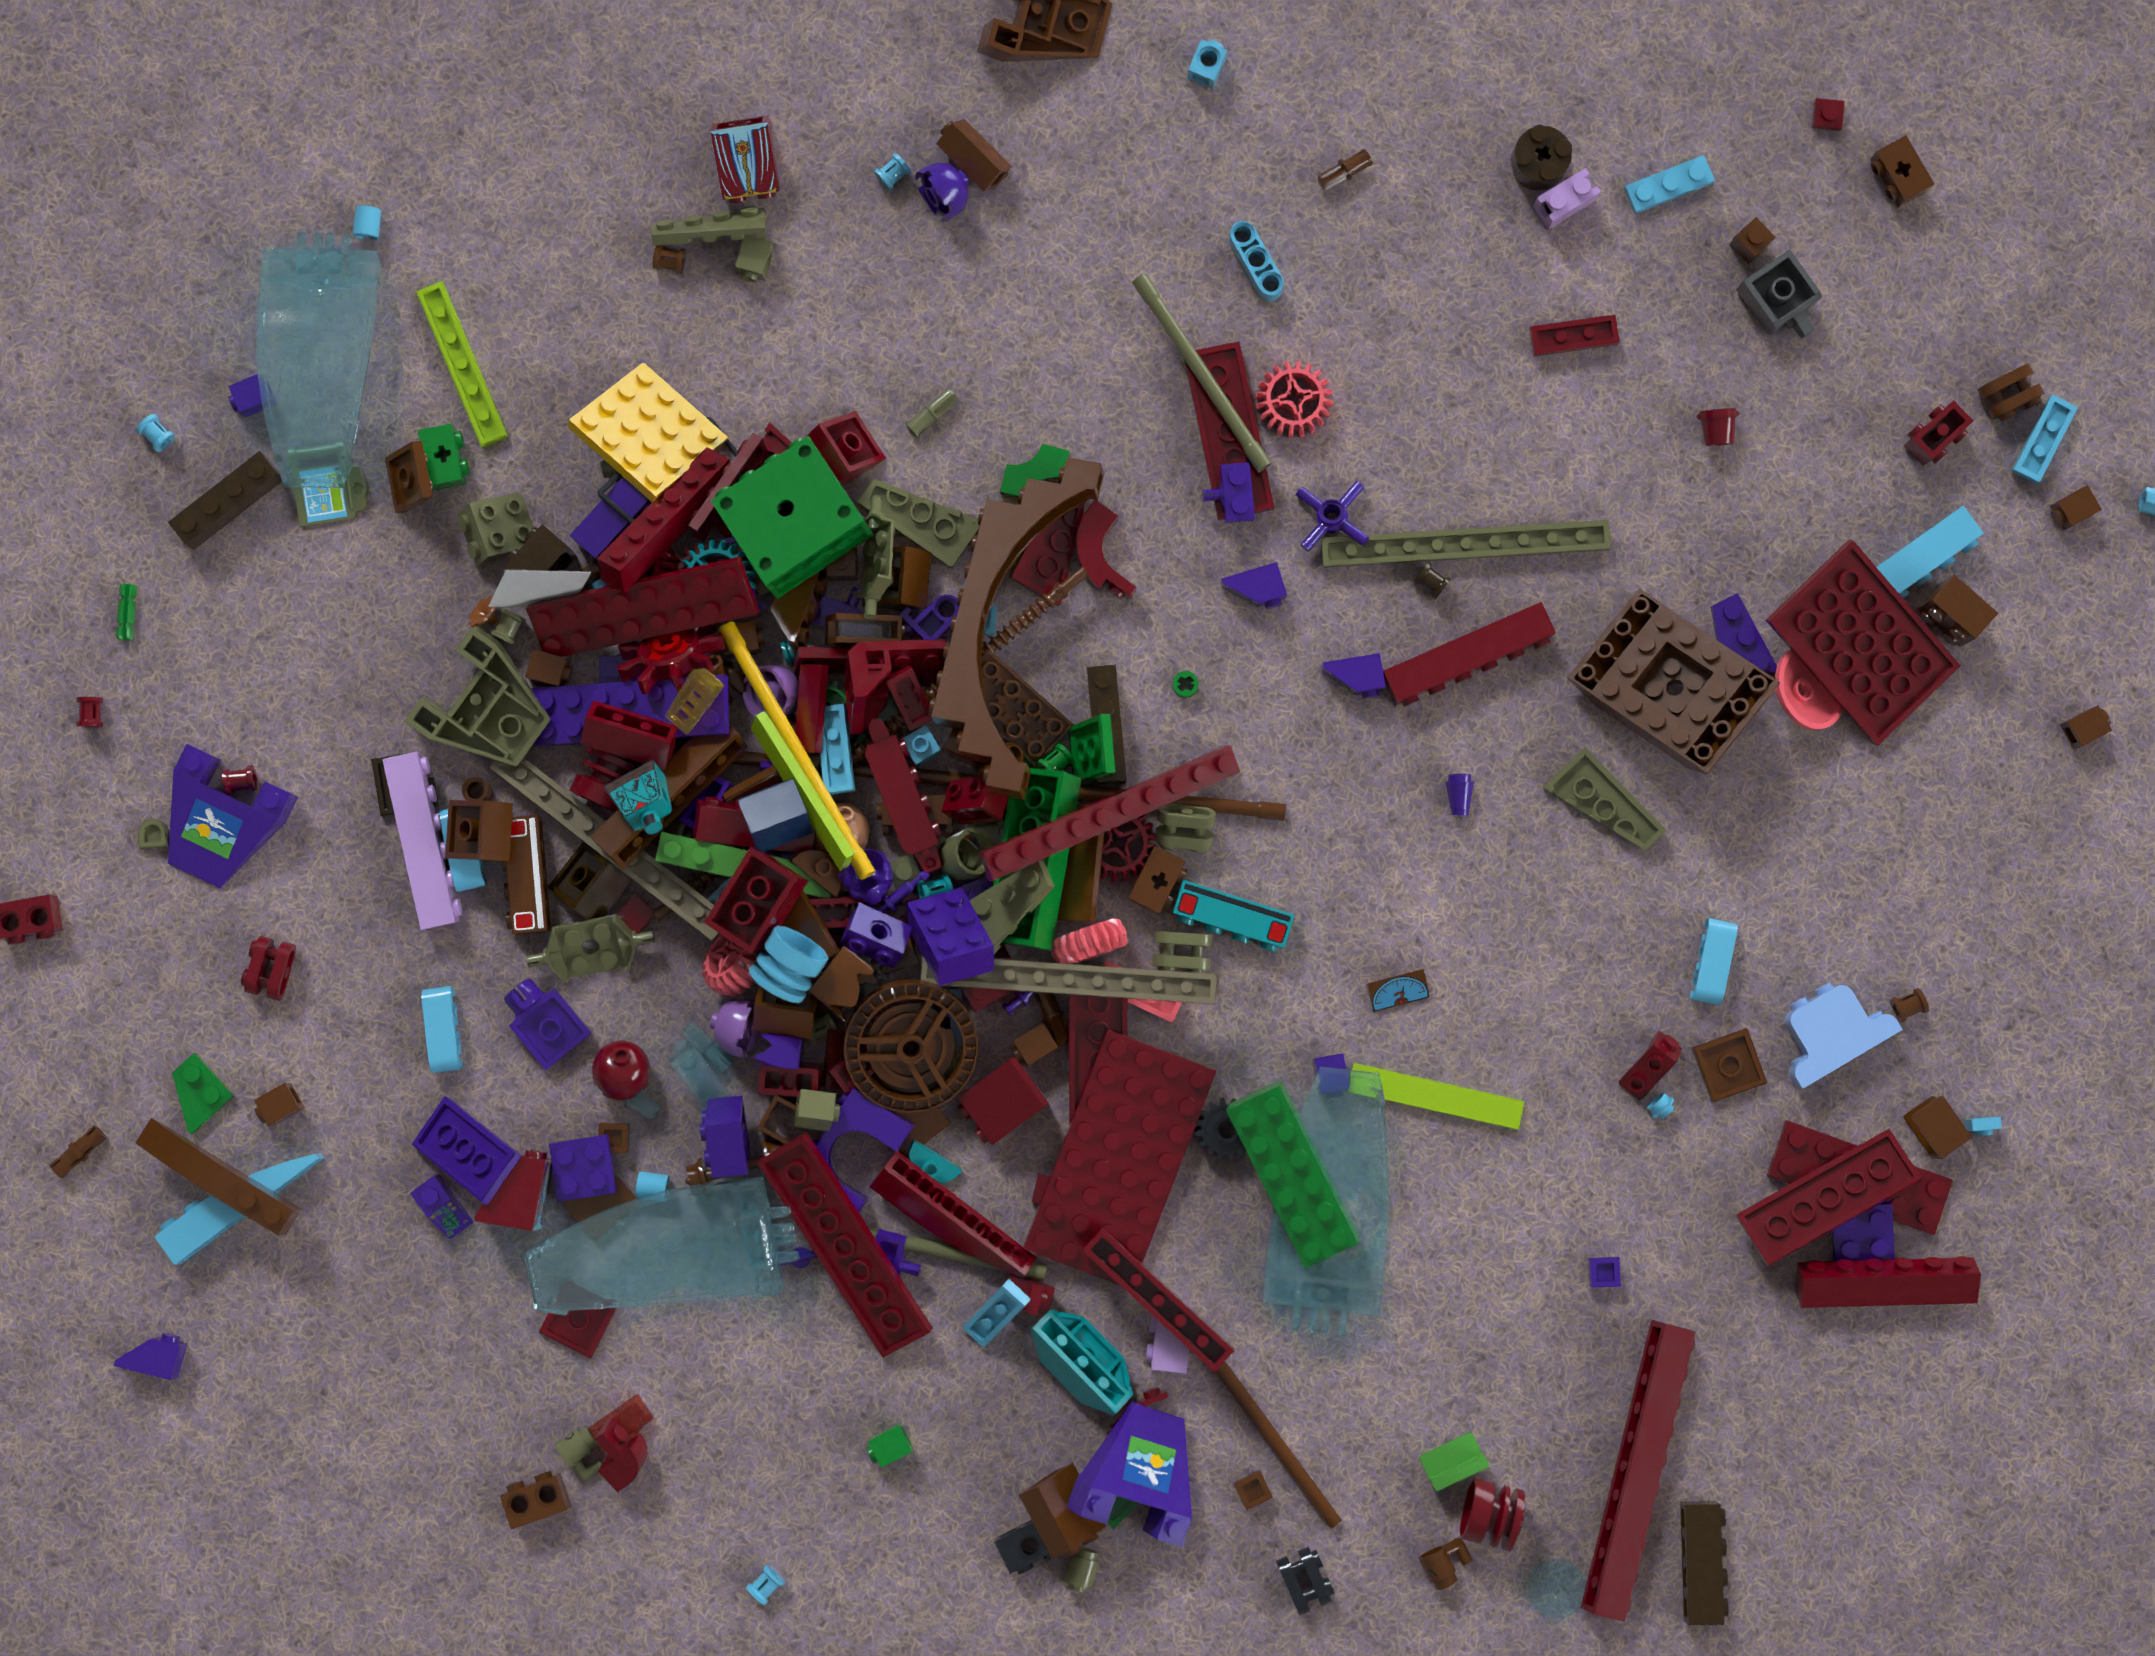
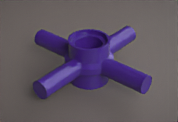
M1355 481L1339 501L1328 499L1322 502L1304 487L1297 491L1296 496L1317 512L1318 525L1300 544L1305 551L1309 552L1326 532L1334 534L1343 531L1361 546L1367 543L1369 537L1347 521V508L1364 490V486L1360 482ZM1332 512L1340 515L1335 520L1325 518L1327 514Z

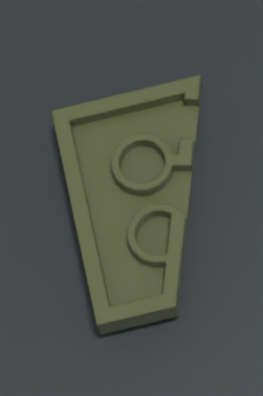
M1039 860L1024 867L969 900L994 945V954L1001 947L1000 943L1008 934L1012 935L1018 928L1017 924L1028 912H1032L1054 888L1044 861Z

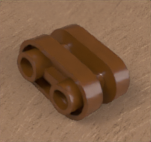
M2029 363L1977 389L1982 400L1991 396L1995 406L1989 408L1988 412L1993 420L1999 418L2000 422H2003L2016 415L2015 409L2024 405L2027 410L2042 402L2040 396L2045 393L2040 383L2031 387L2027 380V377L2034 374ZM2016 384L2020 393L2005 399L2002 390Z

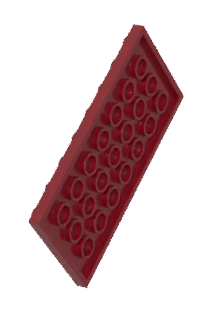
M1106 1029L1027 1234L1023 1249L1118 1284L1082 1251L1095 1235L1104 1228L1143 1264L1217 1070Z

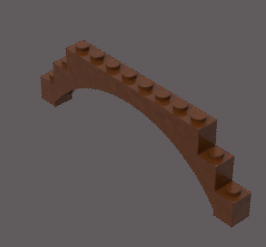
M1067 457L1065 467L1060 468L1058 483L1027 478L1025 488H1021L1019 491L1018 504L987 499L985 509L981 508L978 515V525L980 528L978 535H974L972 539L971 552H973L971 562H967L965 566L964 578L966 583L964 589H960L958 593L957 605L959 610L957 616H953L950 632L953 634L950 643H946L943 659L946 661L944 669L940 670L937 675L936 686L938 687L936 698L933 697L930 702L929 714L937 726L963 730V732L960 731L956 740V748L963 759L990 764V766L987 765L985 767L983 783H986L985 785L991 794L1024 800L1031 771L1027 763L1019 762L1004 744L989 713L982 678V644L987 617L994 597L1006 573L1028 544L1048 525L1071 509L1090 499L1098 501L1105 475L1101 463Z

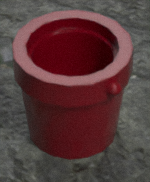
M1736 408L1712 409L1699 412L1697 418L1702 424L1705 446L1734 444L1735 418L1739 415Z

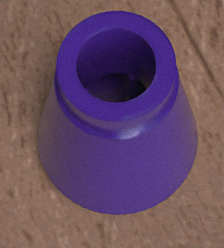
M1448 774V781L1445 783L1451 815H1469L1474 781H1471V774Z

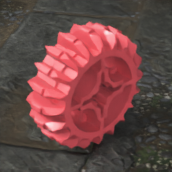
M1288 361L1284 362V371L1278 365H1275L1273 367L1275 376L1266 372L1264 378L1267 382L1260 381L1258 384V388L1264 392H1257L1255 395L1257 400L1263 401L1256 405V410H1266L1260 415V420L1265 421L1270 418L1271 420L1267 428L1271 430L1275 425L1279 426L1276 433L1278 436H1281L1283 429L1288 430L1287 436L1289 439H1292L1294 430H1297L1299 438H1304V428L1310 434H1314L1315 427L1313 423L1318 427H1322L1324 421L1321 417L1329 418L1330 412L1325 408L1332 407L1333 401L1326 398L1332 395V389H1323L1328 384V379L1318 380L1321 375L1320 370H1316L1314 374H1311V364H1307L1305 370L1300 369V361H1296L1293 369H1291ZM1294 378L1307 382L1314 391H1311V389H1301ZM1285 380L1286 392L1283 395H1279L1277 399L1271 400L1273 388ZM1291 390L1296 398L1303 399H1299L1297 410L1293 401L1286 400L1290 398ZM1313 400H1317L1318 404L1314 413L1303 419L1302 407ZM1274 408L1288 410L1294 421L1281 417Z
M1112 918L1053 940L1050 953L1055 963L1075 965L1124 947L1128 942L1127 932L1120 919Z
M720 935L712 945H709L710 949L704 955L706 961L702 964L704 969L702 977L705 978V983L718 994L734 997L738 993L743 994L746 988L752 987L754 979L749 974V968L752 963L757 961V955L748 953L723 935Z

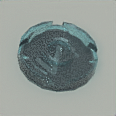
M1549 1558L1538 1563L1531 1571L1527 1582L1528 1596L1533 1606L1543 1615L1551 1618H1566L1581 1607L1586 1580L1580 1569L1572 1562L1562 1558Z

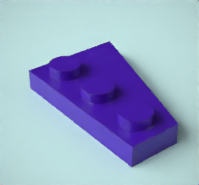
M1736 593L1711 606L1716 640L1767 674L1776 671L1777 665L1739 594Z

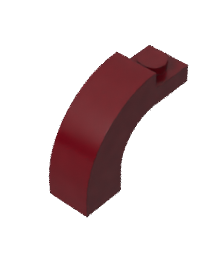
M1094 500L1084 513L1078 528L1077 556L1080 567L1083 566L1088 572L1087 580L1099 592L1107 583L1110 585L1108 590L1119 599H1122L1124 596L1130 600L1137 587L1108 565L1102 551L1104 539L1118 521V515L1101 502Z

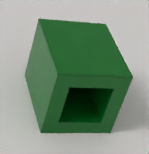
M901 1422L869 1438L868 1443L870 1446L866 1447L872 1463L878 1462L881 1468L914 1450Z

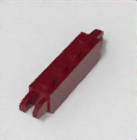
M873 718L868 723V730L870 731L873 744L868 745L865 755L902 849L910 855H915L924 871L929 873L942 867L937 845H940L938 838L942 837L937 822H930L927 811L932 809L926 794L920 795L916 784L921 783L915 766L909 768L905 757L909 756L910 753L905 740L898 741L896 735L890 736L884 721Z

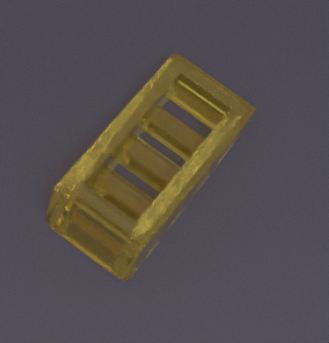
M705 668L693 669L665 717L683 733L689 734L716 699L724 684ZM694 691L701 696L700 699L693 693ZM687 700L695 706L694 709L686 703ZM680 709L689 716L688 719L678 713Z

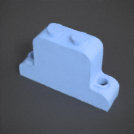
M1830 982L1815 990L1817 995L1807 1001L1806 997H1803L1790 1005L1792 1010L1785 1016V1025L1802 1052V1056L1791 1062L1792 1066L1789 1070L1790 1079L1796 1089H1803L1903 1029L1894 1016L1882 1014L1881 1010L1867 1016L1853 991L1848 986H1832Z

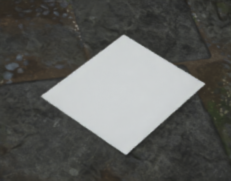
M505 570L488 607H527L531 603L580 593L591 572Z

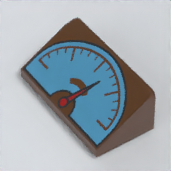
M1424 969L1366 984L1373 1012L1429 998Z

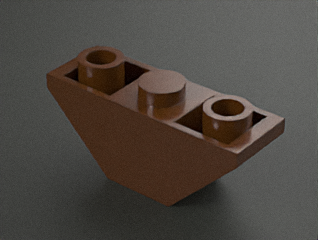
M823 569L777 599L775 597L771 611L774 619L794 654L797 653L798 647L807 645L810 637L809 627L812 620H816L818 616V602L821 595H825L827 591L828 579L825 577Z

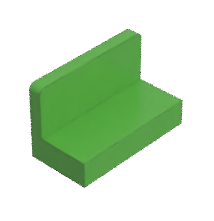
M1471 1432L1419 1456L1431 1485L1436 1492L1490 1467Z

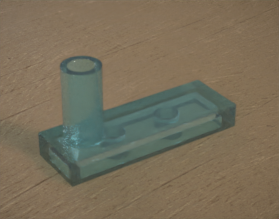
M680 1040L674 1045L675 1055L670 1057L668 1061L705 1110L708 1099L733 1097L693 1043Z

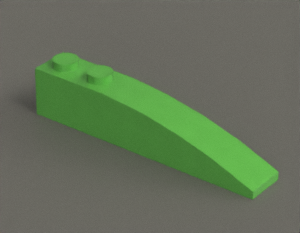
M661 832L655 861L732 877L747 850ZM772 856L809 880L803 889L805 894L831 898V894L788 859Z

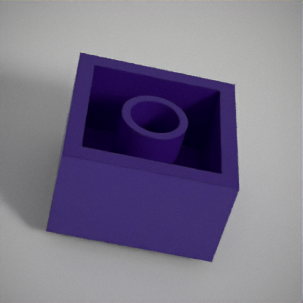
M743 1095L708 1099L707 1108L702 1111V1124H700L701 1141H706V1150H704L705 1167H711L712 1178L747 1175L750 1142Z

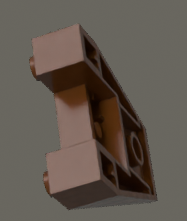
M1019 0L1013 24L994 18L984 25L977 53L1001 62L1098 58L1112 3L1109 0Z

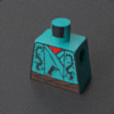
M654 760L604 785L606 792L634 830L644 828L646 833L654 834L662 829L660 819L670 814L672 808L665 774Z

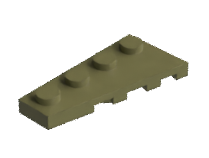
M756 206L744 207L741 211L729 213L726 210L713 213V216L707 217L691 215L684 218V220L675 222L671 219H664L651 226L653 246L686 244L692 242L693 237H698L700 241L715 242L722 235L730 236L731 240H743L745 234L756 233L757 239L767 238L765 209Z
M873 479L858 500V504L870 512V497L881 496L883 498L881 512L885 513V516L894 519L895 530L923 550L931 552L933 557L951 569L970 545L973 536L977 535L980 528L978 518L976 517L973 518L958 510L939 505L934 501L918 497L908 491Z
M1586 747L1543 786L1548 791L1644 850H1647L1667 831Z

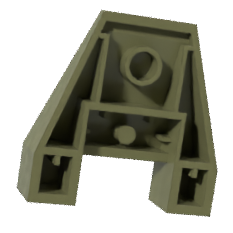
M474 626L455 651L480 669L448 712L429 697H422L404 722L428 739L518 766L551 721V718L502 644L478 626Z

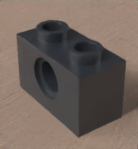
M1032 1520L994 1539V1543L1010 1574L1017 1571L1018 1575L1029 1571L1034 1567L1033 1562L1042 1557L1044 1561L1052 1559ZM1034 1538L1038 1542L1039 1547L1034 1552H1026L1021 1545L1023 1540Z

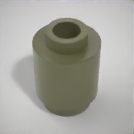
M1080 1547L1081 1550L1078 1553L1070 1556L1063 1581L1068 1583V1589L1085 1593L1086 1589H1092L1099 1560L1097 1559V1551Z

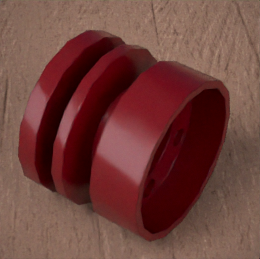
M589 747L587 753L598 758V761L595 764L583 759L582 764L592 770L591 776L576 774L569 791L610 811L616 812L618 808L606 792L604 785L638 768V766L630 759H624L620 756Z
M1473 1478L1468 1488L1459 1530L1460 1538L1480 1544L1486 1532H1490L1491 1547L1496 1548L1501 1540V1548L1511 1551L1521 1532L1524 1521L1525 1491L1515 1488L1511 1495L1510 1487L1504 1485L1498 1497H1495L1493 1482Z

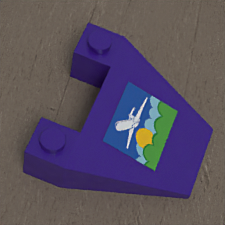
M186 744L173 770L168 864L218 888H222L286 823L298 796L273 784L264 782L251 807L208 786L221 759Z
M1131 1402L1077 1477L1067 1508L1081 1517L1107 1524L1116 1495L1149 1505L1151 1507L1143 1531L1157 1540L1182 1547L1192 1521L1185 1420L1181 1417Z

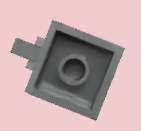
M1790 249L1745 279L1736 289L1769 336L1783 326L1788 330L1793 328L1801 339L1814 331L1813 325L1807 318L1811 315L1808 309L1815 305L1822 298V295Z

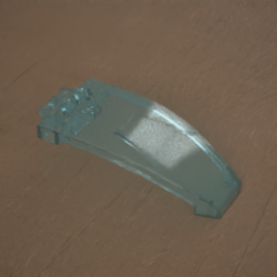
M298 232L295 248H263L256 315V355L261 400L272 449L284 486L343 488L354 464L352 452L369 364L377 287L380 286L382 259L378 251L351 249L352 239L350 233L343 234L341 249H335L333 233H326L324 248L321 233L314 234L313 248H306V235L304 232Z
M1321 1066L1299 1115L1360 1237L1357 1245L1305 1268L1273 1205L1261 1303L1293 1307L1292 1330L1298 1331L1301 1308L1311 1309L1308 1328L1309 1332L1313 1333L1316 1332L1318 1310H1323L1321 1321L1322 1334H1327L1329 1330L1330 1311L1339 1312L1338 1336L1345 1335L1347 1313L1374 1317L1380 1316L1388 1221V1152L1384 1111L1385 1098L1379 1073Z
M757 1177L671 1189L637 1198L604 1210L554 1234L525 1252L524 1257L535 1310L566 1316L569 1310L660 1305L750 1295L751 1298L780 1295L784 1289L780 1263L796 1261L799 1259V1254L797 1251L778 1252L777 1247L791 1245L796 1242L794 1234H788L794 1231L792 1223L773 1224L772 1219L788 1216L791 1214L790 1207L770 1208L764 1178Z

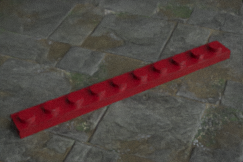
M1225 745L979 852L988 880L994 881L1239 773L1240 770L1231 745Z

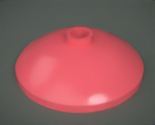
M1791 649L1787 650L1780 658L1775 673V679L1780 682V685L1776 688V693L1782 708L1796 724L1803 728L1821 730L1833 725L1840 718L1843 709Z

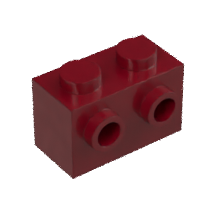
M1954 400L1946 407H1943L1942 404L1938 405L1928 415L1931 420L1925 426L1919 423L1907 434L1910 440L1903 446L1922 466L1930 461L1936 464L1948 453L1945 449L1947 445L1951 442L1956 445L1968 434L1965 429L1974 420Z
M965 777L964 779L951 780L941 812L960 825L1001 821L1009 797L991 794L985 785L986 783H983V777Z

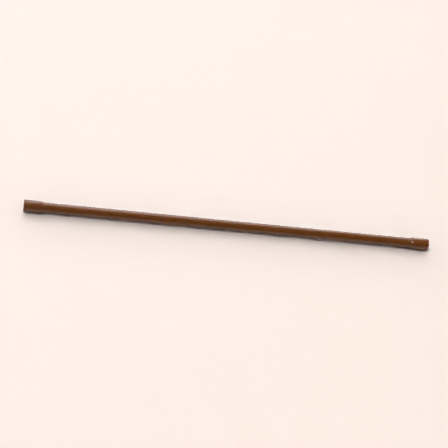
M743 751L731 764L760 767L761 761L771 760L766 753ZM857 762V767L853 765L855 777L874 778L869 763ZM821 765L817 769L818 773H822ZM916 768L921 783L949 786L951 780L964 779L965 777L974 778V774ZM1080 785L1078 799L1099 801L1124 789ZM1189 795L1171 802L1173 804L1207 807L1216 813L1254 816L1260 819L1284 821L1286 804L1249 802Z

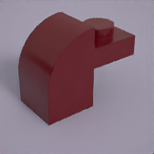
M1013 1274L1009 1275L1008 1279L1030 1298V1301L1022 1310L1035 1316L1037 1314L1044 1316L1050 1309L1055 1287L1032 1279L1020 1278Z
M612 1417L603 1424L595 1440L608 1453L598 1472L616 1492H619L631 1484L637 1477L647 1459L648 1447L641 1433L631 1438L625 1428L620 1426Z

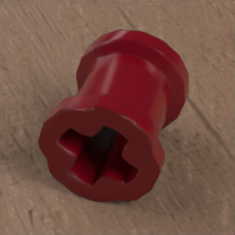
M76 697V702L79 703V721L76 722V727H103V722L100 721V704L103 703V698Z
M248 765L246 769L237 771L222 770V782L227 795H232L234 791L243 789L258 790L257 774L253 765Z

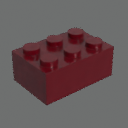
M750 847L704 923L750 954L758 955L762 951L766 952L764 943L774 927L783 924L809 880L766 852Z

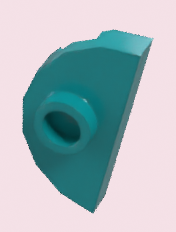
M912 1139L909 1146V1160L939 1183L953 1180L962 1172L960 1166Z

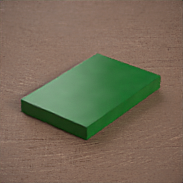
M1100 714L1072 725L1068 731L1070 753L1075 760L1074 765H1072V775L1082 778L1081 783H1086L1115 773L1110 714Z

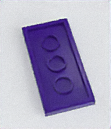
M444 1096L412 1143L427 1158L478 1200L487 1205L522 1156L447 1096Z

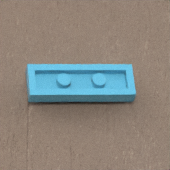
M1703 155L1626 185L1624 190L1634 214L1711 185L1715 182V179Z
M2053 394L2049 396L2011 472L2036 485L2040 483L2078 407Z
M845 704L825 706L822 753H820L823 783L830 795L855 791L847 706Z
M1008 1279L962 1328L984 1348L1030 1301V1298Z

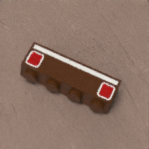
M539 815L513 817L509 862L501 861L503 872L507 871L508 883H504V897L510 903V912H506L507 928L512 929V934L514 935L551 932L542 817Z

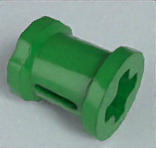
M1057 744L1054 747L1055 750L1046 758L1038 760L1036 765L1038 769L1062 771L1065 767L1074 765L1075 760L1067 748L1062 744Z

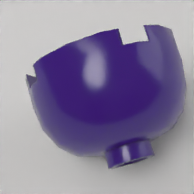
M933 163L916 172L915 179L921 178L922 186L918 187L922 198L934 215L939 211L944 216L941 219L942 222L949 221L963 211L968 201L967 185H969V180L962 170L957 171L955 167L947 163Z

